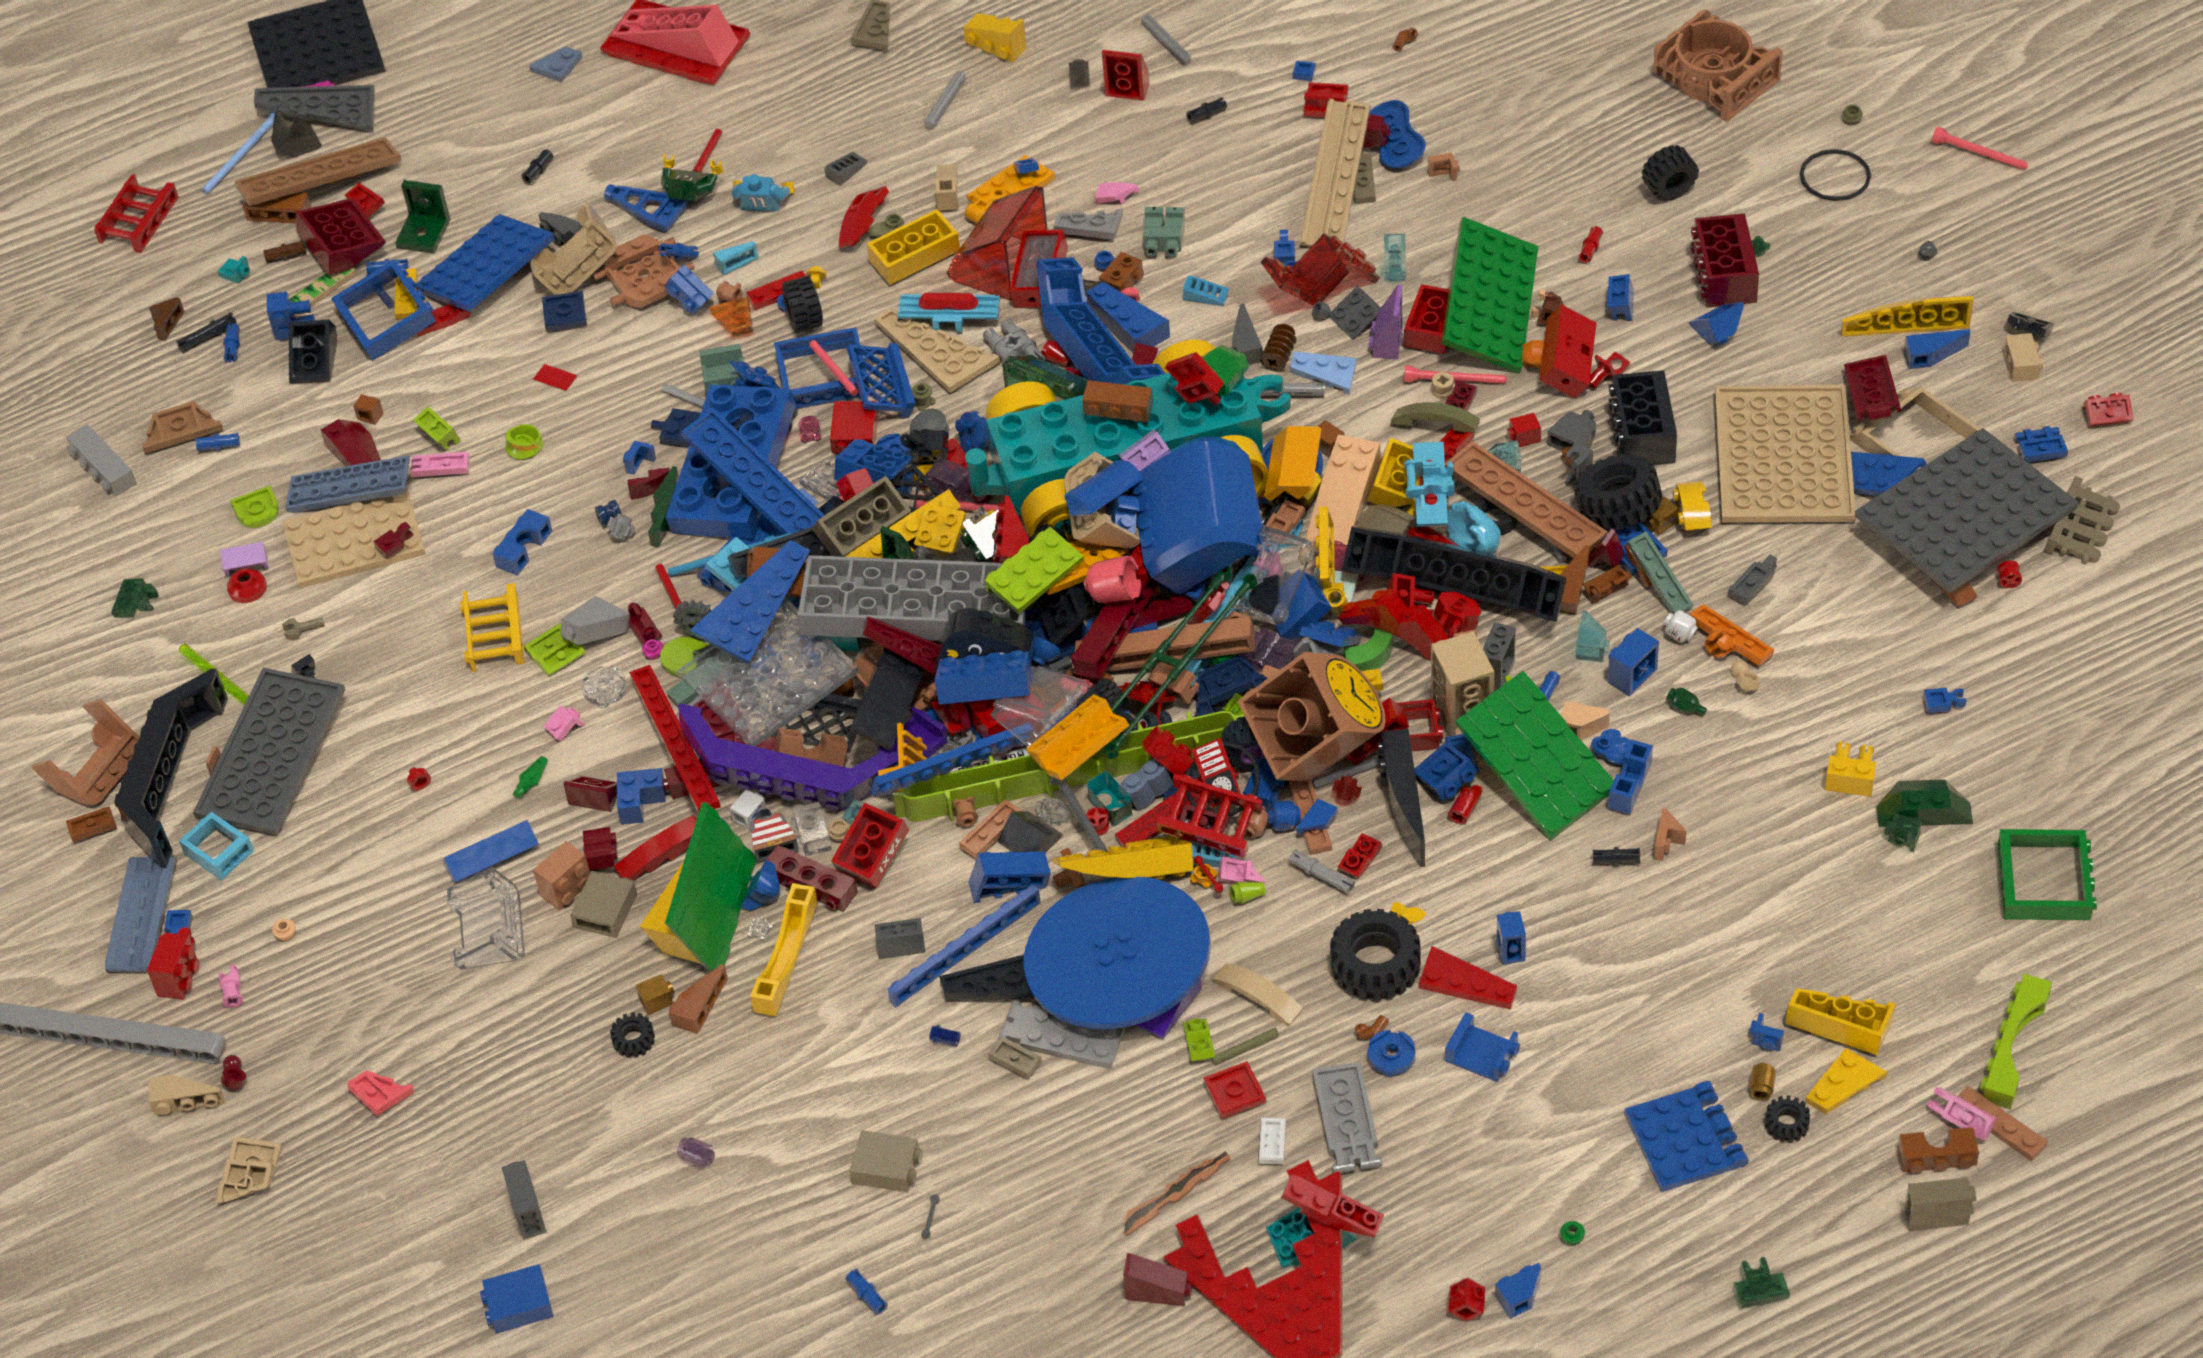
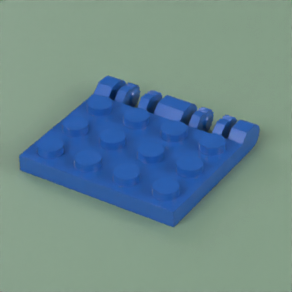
M1710 1081L1698 1083L1693 1088L1625 1108L1624 1114L1661 1192L1744 1167L1749 1163V1159L1740 1143L1729 1145L1724 1150L1722 1146L1731 1144L1738 1138L1733 1131V1126L1727 1114L1724 1113L1723 1106L1718 1104L1708 1107L1705 1111L1703 1107L1712 1105L1719 1099Z

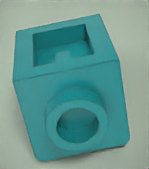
M242 256L238 261L228 258L217 272L219 277L240 284L251 270L247 257Z

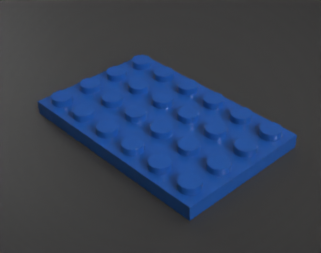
M499 214L487 225L479 229L474 236L466 240L462 246L452 252L444 261L437 264L432 271L423 276L416 283V289H420L424 295L470 312L554 241L555 237L552 232Z

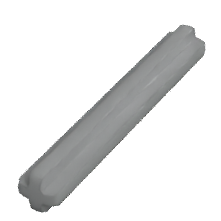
M1150 14L1142 16V24L1183 65L1192 61L1191 55Z
M957 71L924 120L926 128L933 129L965 81L966 74L964 72Z

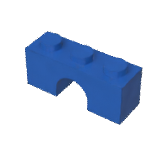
M527 509L518 518L514 527L506 533L499 546L495 547L492 554L496 568L518 576L529 562L526 547L523 545L535 543L541 546L553 531L549 517Z
M1630 740L1624 755L1621 774H1616L1609 791L1608 808L1631 814L1652 763L1653 745Z

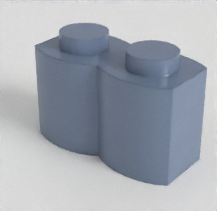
M1156 759L1145 763L1138 772L1127 776L1121 783V787L1131 797V804L1137 810L1149 805L1155 796L1165 793L1173 785L1166 767Z

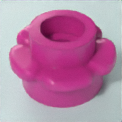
M655 639L648 640L646 644H643L642 652L645 653L648 659H658L663 643Z

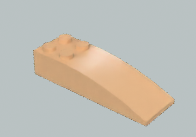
M1338 434L1316 499L1303 552L1319 555V549L1316 548V536L1319 535V528H1316L1315 516L1319 515V507L1328 506L1334 521L1335 559L1344 560L1351 526H1356L1360 520L1381 459L1380 442Z

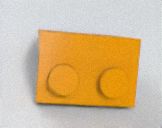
M902 723L897 724L899 766L879 770L878 776L927 759L923 756V751L927 750V746L922 743V738H915L909 732L903 730Z

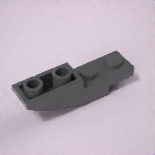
M546 212L538 214L540 228L552 232L555 237L554 241L562 246L583 228L578 221L562 215Z

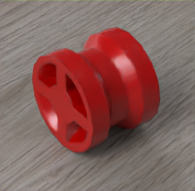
M2005 561L1997 567V573L2000 576L1999 581L2004 588H2014L2022 582V575L2019 572L2020 567L2016 561Z
M1094 807L1088 810L1086 815L1098 835L1106 834L1109 830L1107 811L1101 807Z

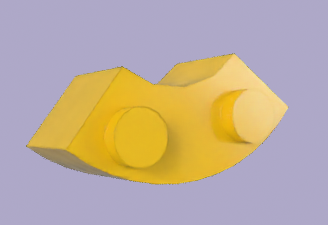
M1702 481L1675 483L1676 489H1673L1672 493L1673 501L1677 502L1680 511L1677 514L1679 526L1682 525L1684 530L1712 528L1709 502H1705L1703 493H1706L1704 483Z

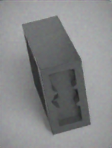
M1497 622L1493 623L1483 646V650L1494 670V691L1504 685L1505 676L1510 675L1515 663L1516 627Z
M526 1161L512 1162L507 1166H503L502 1171L523 1240L547 1233Z

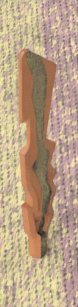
M1224 1151L1217 1157L1203 1160L1199 1166L1190 1167L1186 1174L1180 1175L1178 1181L1166 1184L1165 1193L1128 1210L1124 1234L1126 1236L1130 1235L1159 1215L1158 1209L1169 1202L1176 1203L1192 1191L1199 1182H1205L1219 1170L1222 1164L1230 1160L1228 1153Z

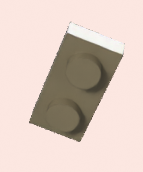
M1002 1036L988 1053L990 1060L1027 1079L1031 1077L1042 1062L1041 1056Z

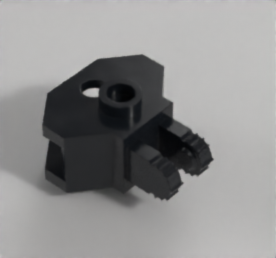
M915 429L909 435L905 433L900 437L902 445L911 449L912 462L916 464H934L946 459L949 449L944 447L943 444L948 443L949 433L944 430L922 429L918 431Z

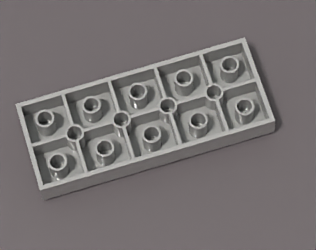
M808 555L798 612L799 635L868 638L862 634L864 622L867 616L924 639L940 641L949 617L959 609L974 608L981 611L985 610L999 617L1011 618L1025 625L1026 609L1018 614L994 592L989 593L986 590L985 579L987 575L992 571H996L1003 563Z

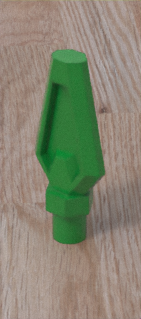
M540 756L519 775V783L513 792L516 798H521L530 787L539 783L548 763L546 757Z

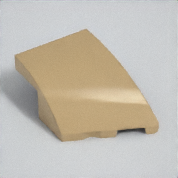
M233 1137L230 1156L226 1160L223 1179L219 1183L215 1203L221 1204L267 1189L275 1174L282 1144Z

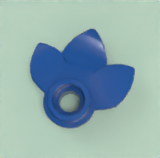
M1607 729L1601 733V736L1593 738L1591 751L1597 757H1606L1611 763L1623 765L1624 755L1630 739L1621 737L1619 730Z

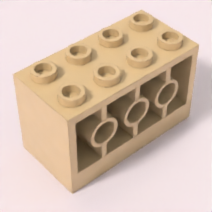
M1474 631L1431 644V699H1434L1435 708H1440L1441 721L1449 737L1463 734L1456 726V720L1494 692V670Z

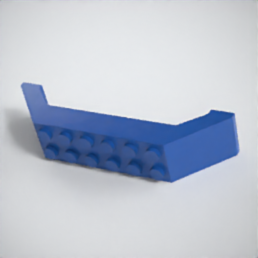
M1074 257L1037 259L1036 267L1044 326L1087 382L1089 380L1124 385L1134 380H1144L1166 374L1159 364L1136 365L1086 302L1082 279L1083 268Z

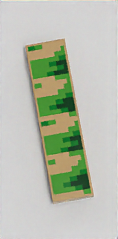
M352 267L347 271L331 275L326 271L289 299L291 302L309 299L312 307L357 275L356 269Z

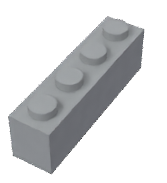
M88 424L66 437L69 444L67 446L69 453L73 457H78L81 466L84 469L88 468L95 480H100L106 492L110 491L116 497L137 484L131 468Z

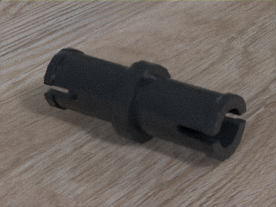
M1223 97L1209 103L1204 102L1200 107L1187 111L1186 117L1190 120V123H1194L1202 118H1210L1212 114L1227 109V103Z
M543 150L536 159L530 162V166L521 175L524 182L532 183L538 174H542L545 171V166L553 159L551 151Z
M1614 847V849L1604 850L1593 849V864L1614 863V865H1619V863H1640V848L1619 849V847Z

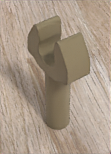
M322 617L302 623L297 622L295 618H291L282 624L284 631H286L284 632L285 638L288 640H298L302 631L325 626Z

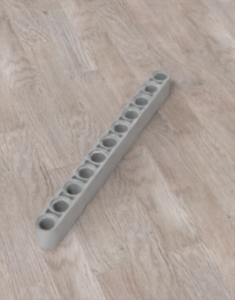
M0 1002V1034L209 1064L218 1062L226 1042L223 1036L214 1032Z

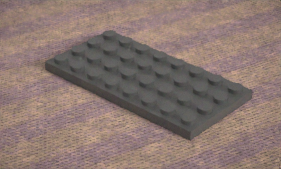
M263 667L193 811L195 818L203 819L213 812L232 826L278 835L346 690L344 684Z

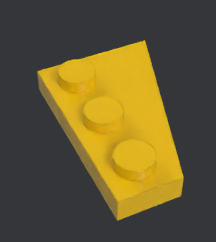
M1845 1048L1806 1096L1805 1103L1824 1114H1828L1849 1101V1098L1854 1094L1868 1089L1870 1084L1886 1078L1887 1071Z

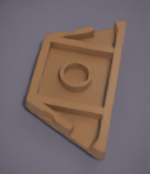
M192 401L153 413L151 425L146 433L147 440L146 443H143L142 447L146 454L221 431L223 426L219 420H214L209 412L201 409L197 403Z

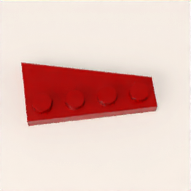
M1432 945L1419 981V989L1509 1010L1512 1009L1517 993V985Z

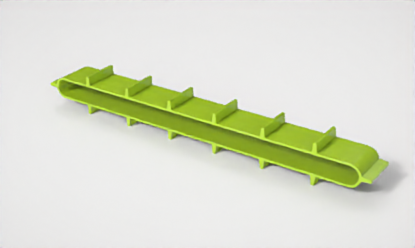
M1187 711V719L1158 725V727L1163 731L1165 729L1174 735V740L1180 745L1184 743L1193 750L1218 738L1222 740L1221 735L1224 732L1225 726H1228L1231 721L1237 720L1238 717H1244V714L1234 716L1229 711H1220L1192 718L1190 712ZM1139 722L1137 724L1138 730L1129 733L1127 740L1118 749L1119 755L1114 759H1108L1105 755L1104 747H1102L1068 775L1066 782L1069 787L1087 784L1089 780L1106 771V776L1108 771L1113 778L1138 772L1145 763L1155 759L1145 751L1142 745V741L1154 727L1143 729ZM1117 736L1108 743H1112L1117 738ZM1030 755L994 762L992 756H989L990 764L947 774L941 773L940 775L933 776L928 781H919L908 788H902L901 791L893 793L898 818L906 817L910 821L919 822L949 815L952 822L954 821L953 810L955 809L952 802L956 799L961 800L973 797L975 800L973 805L977 809L994 804L999 805L1005 799L1012 801L1043 793H1048L1050 799H1053L1052 791L1060 790L1058 785L1050 784L1049 780L1052 776H1049Z

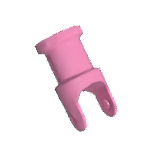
M231 965L230 973L227 976L224 973H219L220 989L223 991L222 1004L227 1008L238 1007L243 1003V997L239 990L241 987L239 970L235 965Z

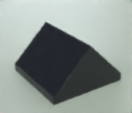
M1016 811L1010 813L998 838V843L1011 852L1034 851L1046 853L1063 837V834L1029 811Z

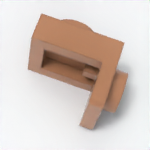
M1452 152L1428 157V173L1430 177L1450 173L1452 181L1457 180V172H1460L1458 160H1454Z

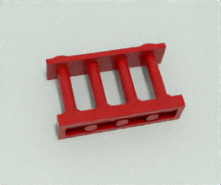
M131 174L103 217L95 225L94 231L98 242L103 244L108 235L124 238L131 241L135 252L142 253L179 198L175 184L167 182L163 189L155 190L139 186L136 175ZM136 194L156 198L151 204L133 200ZM127 207L146 211L142 218L123 213ZM118 221L137 225L132 232L114 228Z
M1174 774L1173 783L1174 787L1178 788L1169 815L1158 816L1156 822L1157 832L1245 858L1248 852V843L1243 837L1253 811L1262 813V800L1252 794L1243 795L1196 781L1189 775L1182 774L1180 776ZM1189 791L1199 794L1200 797L1191 821L1185 823L1179 821L1177 817L1186 793ZM1209 798L1222 801L1213 828L1208 830L1202 828L1199 824ZM1232 804L1242 807L1244 810L1235 835L1228 836L1223 834L1221 830Z

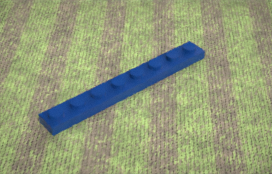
M1031 722L880 775L874 778L870 791L874 797L886 796L897 789L908 788L919 781H928L933 776L941 773L947 774L955 768L966 767L980 759L986 760L991 755L999 752L1005 753L1010 748L1016 746H1024L1030 742L1035 728Z
M1034 884L1027 889H1023L1012 900L1003 903L998 910L991 915L985 916L980 923L973 928L967 929L963 935L955 941L949 942L945 948L931 955L927 961L913 968L902 979L893 982L887 989L890 1003L896 1008L1041 903L1039 889Z

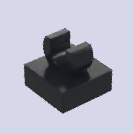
M310 654L291 665L292 674L315 678V672L313 671L315 669V660Z

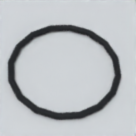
M1839 149L1822 150L1811 155L1803 162L1799 173L1802 184L1810 193L1822 199L1833 201L1847 200L1860 195L1869 186L1871 179L1869 165L1860 156L1850 151ZM1823 154H1844L1858 160L1865 167L1867 178L1865 184L1852 194L1836 197L1824 195L1813 190L1807 184L1804 177L1806 165L1812 159Z
M1222 742L1223 746L1239 749L1249 757L1255 768V785L1252 795L1256 796L1260 784V773L1254 756L1241 745ZM1195 759L1192 765L1187 769L1185 775L1190 776L1192 767L1196 763ZM1187 791L1186 795L1191 805L1196 807L1197 804L1191 793ZM1238 807L1232 812H1228L1227 816H1234L1244 810V808Z

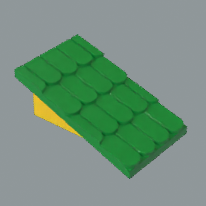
M1521 671L1456 720V726L1550 841L1609 796V791L1614 781L1613 778L1593 757L1594 754L1566 724L1565 719L1550 704L1544 693L1524 671Z
M702 802L683 863L639 927L663 953L700 963L711 972L719 965H725L731 950L729 945L738 925V915L747 894V885L755 867L756 858L754 853L743 844L741 838L731 830L729 824L724 822L718 812L708 803Z

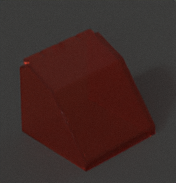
M1033 186L993 201L957 251L949 266L947 275L952 278L953 282L991 295L1000 296V298L1009 301L1012 300L1009 292L1011 278L1007 242L1011 237L1021 240L1023 231L1048 230L1044 189L1039 186Z

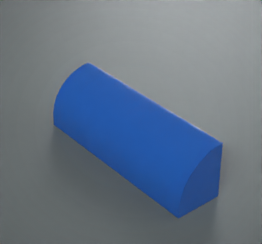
M1116 460L1064 495L1070 516L1091 515L1143 480L1140 471L1128 461Z
M525 820L444 857L443 863L452 880L457 882L539 845L528 820Z

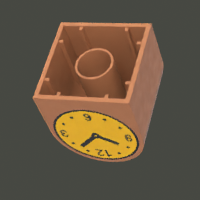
M1303 652L1237 701L1277 780L1311 781L1378 734L1385 726L1384 708L1373 685L1353 663L1335 654Z

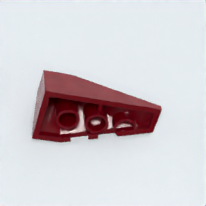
M337 419L321 429L325 447L345 467L381 460L371 433L360 422Z

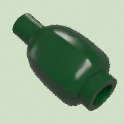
M1672 687L1666 697V700L1670 701V705L1683 713L1693 714L1696 712L1704 716L1707 711L1706 707L1700 705L1697 696L1684 688L1675 689Z

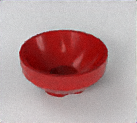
M255 569L238 570L227 582L229 597L238 603H250L258 600L263 596L267 588V582L263 574ZM244 575L250 576L246 582L238 581Z

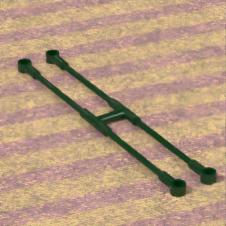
M1229 566L1218 571V575L1209 585V589L1167 640L1165 639L1142 666V670L1110 707L1113 713L1142 677L1149 673L1157 662L1174 668L1167 675L1166 681L1124 732H1121L1112 743L1105 745L1104 752L1108 759H1114L1119 755L1118 749L1127 740L1129 733L1170 683L1174 682L1197 654V650L1238 600H1241L1249 589L1257 587L1258 582L1254 574H1247L1243 577V584L1234 594V598L1181 660L1165 655L1164 653L1171 646V642L1213 591H1216L1224 581L1232 578Z

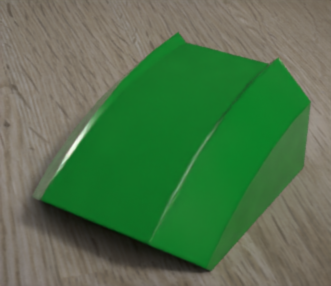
M1221 345L1202 355L1204 361L1224 382L1218 394L1227 397L1249 368L1245 354Z

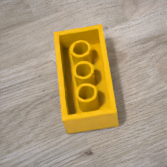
M938 209L866 243L869 261L889 285L960 251L958 232Z

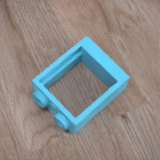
M213 812L201 819L191 831L179 840L185 856L221 881L254 852L249 837ZM217 829L234 842L213 859L197 848V846Z

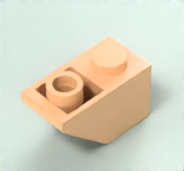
M1565 701L1561 716L1580 740L1609 728L1610 710L1584 705L1579 702Z

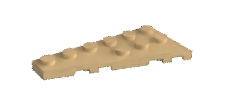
M893 308L874 318L875 324L895 343H898L908 355L949 393L1000 362V356L987 354L984 352V349L978 346L974 348L967 345L966 341L940 329L938 331L931 329L924 322L920 324L912 320V318H898V311Z

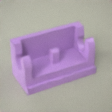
M1153 429L1118 456L1121 460L1132 463L1141 471L1170 449L1158 432Z
M263 542L220 549L222 568L226 576L230 575V570L262 564L264 569L269 568L268 554Z

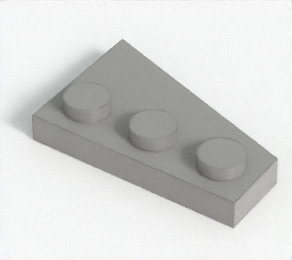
M1115 209V213L1106 214L1104 210L1097 211V214L1086 215L1084 212L1058 214L1053 230L1063 229L1065 235L1071 234L1114 240L1123 217V209Z

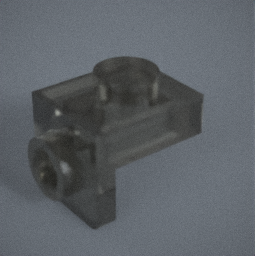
M1075 59L1073 62H1069L1070 88L1090 86L1089 61Z

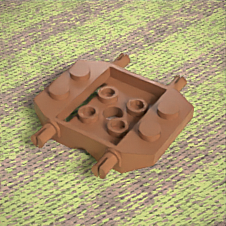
M646 234L617 246L614 254L604 262V267L592 273L595 281L606 276L612 285L617 287L620 294L610 298L613 306L624 301L628 307L642 308L669 295L664 285L682 266H677L672 257L660 256L659 253H664V251H659L658 249L662 243L675 245L676 241L673 237L665 241H659ZM642 258V260L639 261V262H637V263L629 264V263H631V262H633V261H636V260ZM691 261L685 264L690 270L695 269ZM624 266L623 269H621V270H619V271L616 270V269H618V268Z

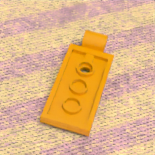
M1024 155L1019 160L1028 159L1030 157ZM1013 163L967 194V199L972 203L966 207L964 216L980 227H983L988 223L990 214L998 219L1055 179V172L1038 163L1039 170L1028 174H1019L1014 169Z
M1074 541L1070 544L1084 556V561L1046 591V593L1050 595L1084 582L1088 569L1094 563L1122 556H1131L1133 551L1130 548Z

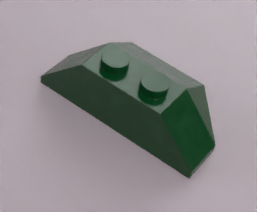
M1945 779L1898 781L1876 806L1879 827L1973 824L1970 802Z

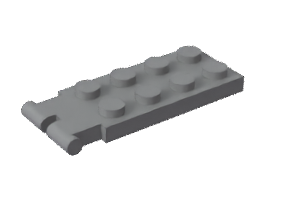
M1014 1000L1006 1017L1008 1022H1004L997 1041L1002 1036L1030 1051L1111 1070L1125 1033V1027L1115 1029L1080 1027L1056 1018L1042 1006L1034 1005L1033 1008L1021 1006L1019 1001Z
M1354 1062L1313 1069V1078L1330 1155L1335 1154L1336 1164H1332L1333 1172L1355 1171V1164L1360 1163L1361 1169L1382 1166L1381 1156L1376 1157L1374 1148H1378V1141L1361 1063Z

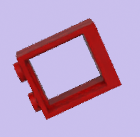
M1434 699L1398 702L1397 704L1403 708L1407 720L1429 718L1431 733L1410 735L1412 751L1438 749L1440 747L1439 739H1443L1442 725L1438 726L1437 721H1441L1440 708H1435Z

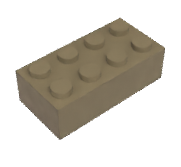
M884 476L817 520L811 529L831 556L844 557L880 534L882 526L889 528L908 516L911 509L887 476Z

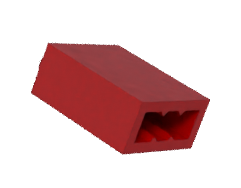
M834 401L830 432L832 454H840L855 439L865 440L875 445L878 410L864 409L862 401Z

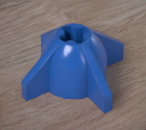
M766 859L761 869L754 876L751 875L750 877L751 883L741 907L749 911L774 901L780 890L775 864Z

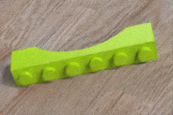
M2024 974L2022 981H2017L2015 984L2013 995L2016 998L2015 1001L2010 1000L2006 1012L2010 1016L2008 1020L2003 1019L2000 1033L2003 1034L2002 1039H1996L1993 1049L1996 1056L1995 1058L1990 1057L1986 1070L1990 1072L1989 1076L1983 1077L1980 1091H1984L1983 1096L1997 1106L2010 1110L2012 1108L2020 1080L2012 1058V1044L2019 1032L2028 1023L2044 1014L2050 997L2052 981Z

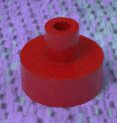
M413 767L409 770L407 783L413 790H422L431 782V776L425 768Z

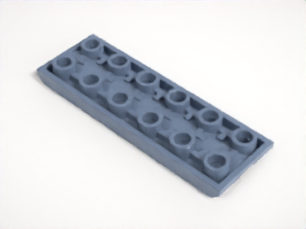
M410 456L291 476L285 509L296 513L403 494L406 487Z
M151 857L129 858L106 955V972H147L159 940L177 860L176 857H170L167 868H161Z

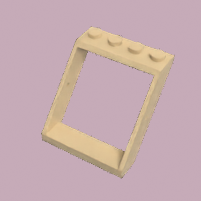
M1921 386L1910 390L1907 387L1897 393L1901 408L1908 402L1913 401L1964 438L1970 437L1981 429ZM1886 419L1870 422V420L1861 422L1854 426V431L1849 434L1850 440L1868 453L1901 456L1870 434L1872 430Z

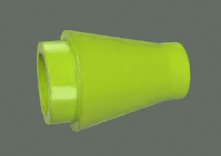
M1235 882V884L1230 885L1229 892L1232 902L1241 905L1259 896H1264L1266 889L1263 882Z

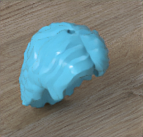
M1468 502L1453 503L1450 506V510L1447 511L1448 538L1458 544L1459 547L1494 555L1500 544V529L1492 518L1488 517L1477 506H1473Z

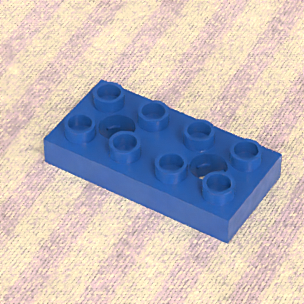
M710 385L700 416L713 407L735 429L740 426L738 432L776 468L796 407L791 389ZM690 445L665 517L671 533L716 537L733 536L753 539L761 512ZM716 493H718L717 498H712Z

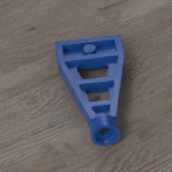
M609 184L604 191V198L606 200L617 203L649 226L665 232L669 230L688 206L687 200L669 198L668 193L615 186ZM630 196L641 197L636 205L627 202ZM649 201L662 203L653 214L643 209Z

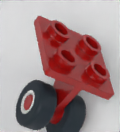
M1139 681V684L1133 688L1128 697L1140 701L1144 707L1159 688L1153 687L1150 682ZM1130 682L1120 685L1122 692L1129 686ZM1165 689L1139 721L1143 729L1173 722L1170 714L1161 710L1162 702L1175 701L1176 696L1168 693L1169 690Z

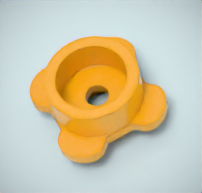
M1204 864L1214 878L1217 877V871L1212 869L1210 865ZM1199 865L1196 866L1194 874L1190 876L1191 882L1199 883L1205 888L1210 887V879Z

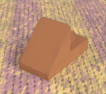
M1662 809L1654 851V859L1663 861L1665 852L1670 851L1671 843L1686 844V830L1667 809Z

